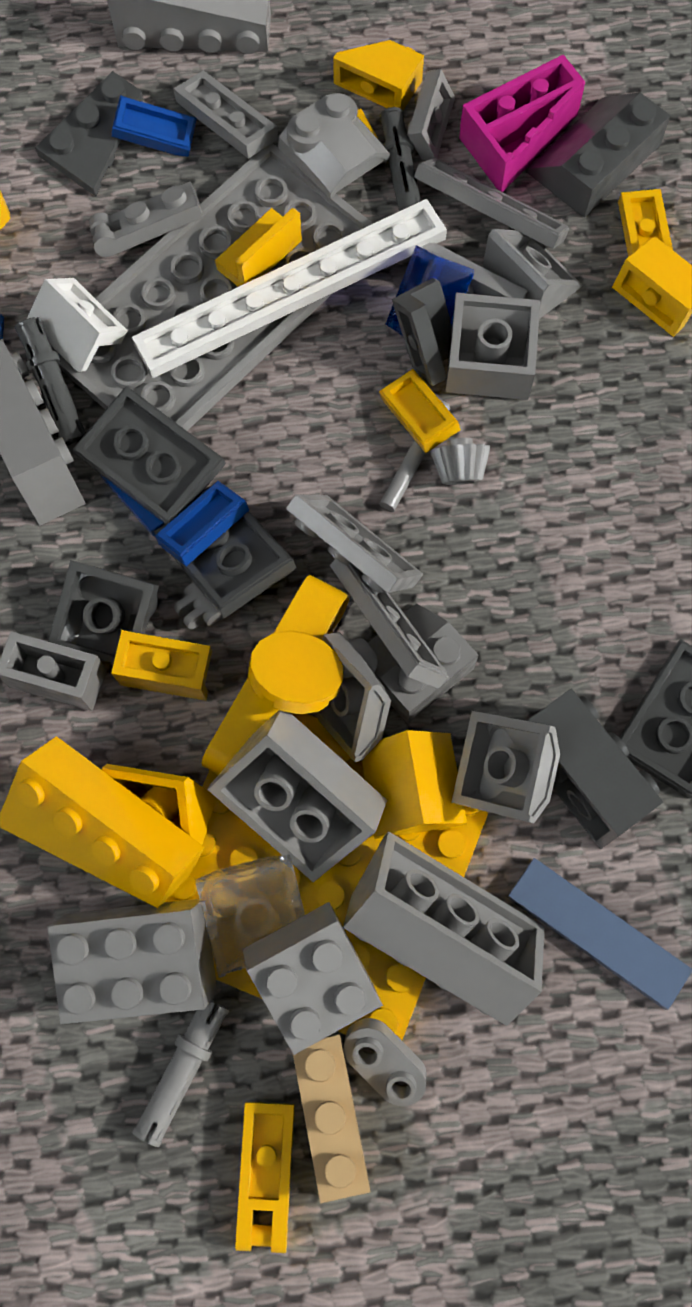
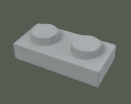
M442 69L427 71L422 89L418 93V102L412 121L408 125L407 135L420 158L426 161L438 157L455 101L454 93Z

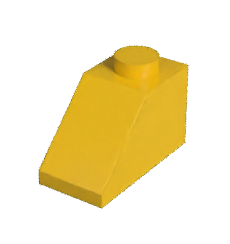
M392 40L340 51L333 57L334 84L385 108L398 107L404 110L422 82L424 55Z

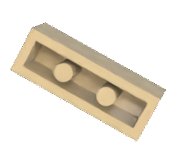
M341 1035L326 1037L293 1055L320 1203L371 1192Z

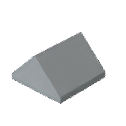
M492 229L489 233L483 268L528 290L526 299L540 300L539 319L583 286L540 242L517 230Z

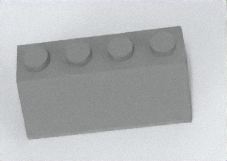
M388 831L351 896L343 928L354 934L361 941L367 942L391 956L401 965L411 968L436 983L441 989L451 992L476 1007L483 1014L489 1015L508 1026L542 992L545 927Z

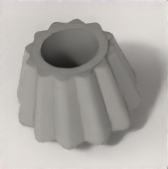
M455 438L447 440V446L433 449L431 456L442 484L464 485L481 482L484 477L490 445L474 444L472 438Z

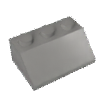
M278 710L253 733L207 789L312 882H315L376 832L387 802L385 797L295 716Z

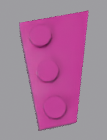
M563 54L463 104L459 139L497 190L504 192L578 116L585 81Z

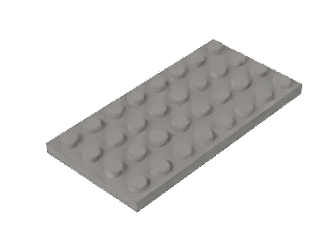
M273 143L256 153L200 204L203 218L168 232L95 298L128 330L121 344L99 346L88 369L83 372H77L58 353L61 360L58 364L60 370L105 410L121 391L128 386L188 431L332 295L323 297L155 378L151 377L134 346L132 336L237 288L233 282L216 269L215 259L271 208L281 216H284L292 208L300 213L302 241L269 272L373 224L336 193L330 199Z

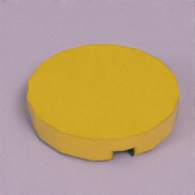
M284 631L272 633L258 642L251 653L248 679L253 691L261 699L264 695L268 700L273 701L272 707L283 712L307 714L324 709L328 706L329 701L334 699V697L336 698L343 682V665L337 653L323 640L308 633Z

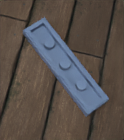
M536 858L532 859L507 896L508 899L664 1010H669L692 973V968Z

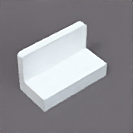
M75 278L45 279L27 319L40 317L49 344L77 372H83L88 369L99 346L121 344L128 331Z

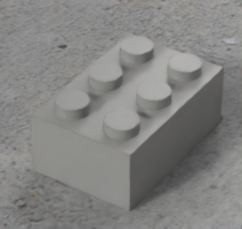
M205 898L164 902L159 908L146 904L68 913L47 926L60 1024L204 1010L218 993Z

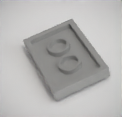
M296 494L286 509L297 518L295 524L300 530L311 537L316 538L319 536L330 545L328 552L341 563L346 565L352 563L364 573L361 577L362 580L375 591L391 593L413 588L423 576L421 571L328 495Z

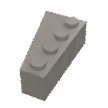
M1 339L0 454L14 483L39 526L86 503L67 467V464L74 460L63 438L53 440L51 436L59 432L49 410L45 408L39 411L37 408L44 401L33 379L24 382L22 378L30 374L19 352L10 355L3 339Z

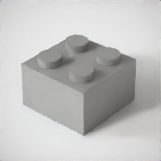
M330 902L243 949L246 970L293 1055L383 1006L366 969Z

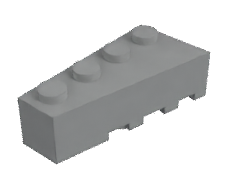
M107 0L118 47H127L132 50L164 48L169 51L200 49L209 53L217 52L218 50L241 51L245 54L268 52L271 21L270 0Z

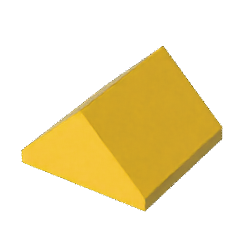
M406 730L381 739L362 760L365 780L387 799L379 825L374 833V839L383 838L388 831L396 836L467 825L464 806L451 803L458 772L450 733Z
M106 764L102 767L105 773L203 845L216 801L214 795L189 777Z

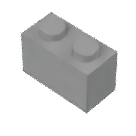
M13 631L9 634L0 658V679L9 688L92 712L107 673V669L97 655Z

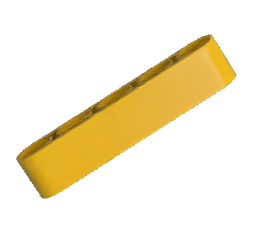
M309 575L303 581L274 633L295 631L308 633L323 640V635L331 634L336 629L347 608L350 595ZM248 678L208 745L201 762L203 767L218 775L253 733L279 710L272 707L273 701L268 700L264 695L261 699L253 691Z

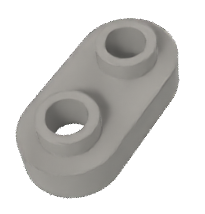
M364 1018L354 1022L348 1028L344 1042V1055L348 1063L387 1102L397 1106H409L418 1102L426 1090L427 1071L424 1063L382 1021ZM370 1047L376 1052L366 1054L361 1051V1048ZM398 1081L406 1082L408 1086H398L394 1083Z

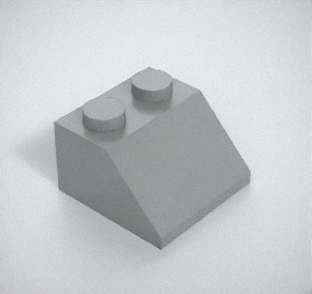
M456 293L446 392L528 400L536 370L540 300Z
M417 603L405 612L404 615L447 672L448 678L439 689L407 677L378 635L368 642L377 656V668L374 674L391 699L390 705L407 724L475 668L479 656L447 620Z

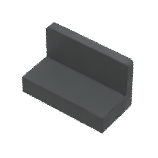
M432 278L393 298L392 302L412 367L421 378L434 386L447 379L442 361L449 358L452 324L440 281Z

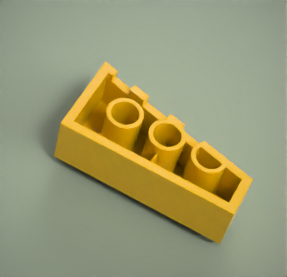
M57 736L21 760L0 812L1 829L156 908H159L189 878L205 848Z

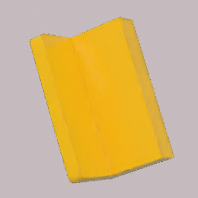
M271 208L215 259L216 269L237 287L267 274L302 241L300 213L292 208L284 216H281Z
M652 237L626 258L612 288L674 337L685 326L692 314V265L657 237Z
M121 630L111 674L121 686L207 701L208 690L205 682L212 649L208 645Z

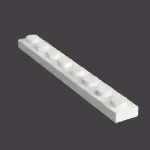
M425 199L132 336L134 346L151 377L155 378L418 253L421 247L428 243L437 244L446 240L447 229L428 199Z

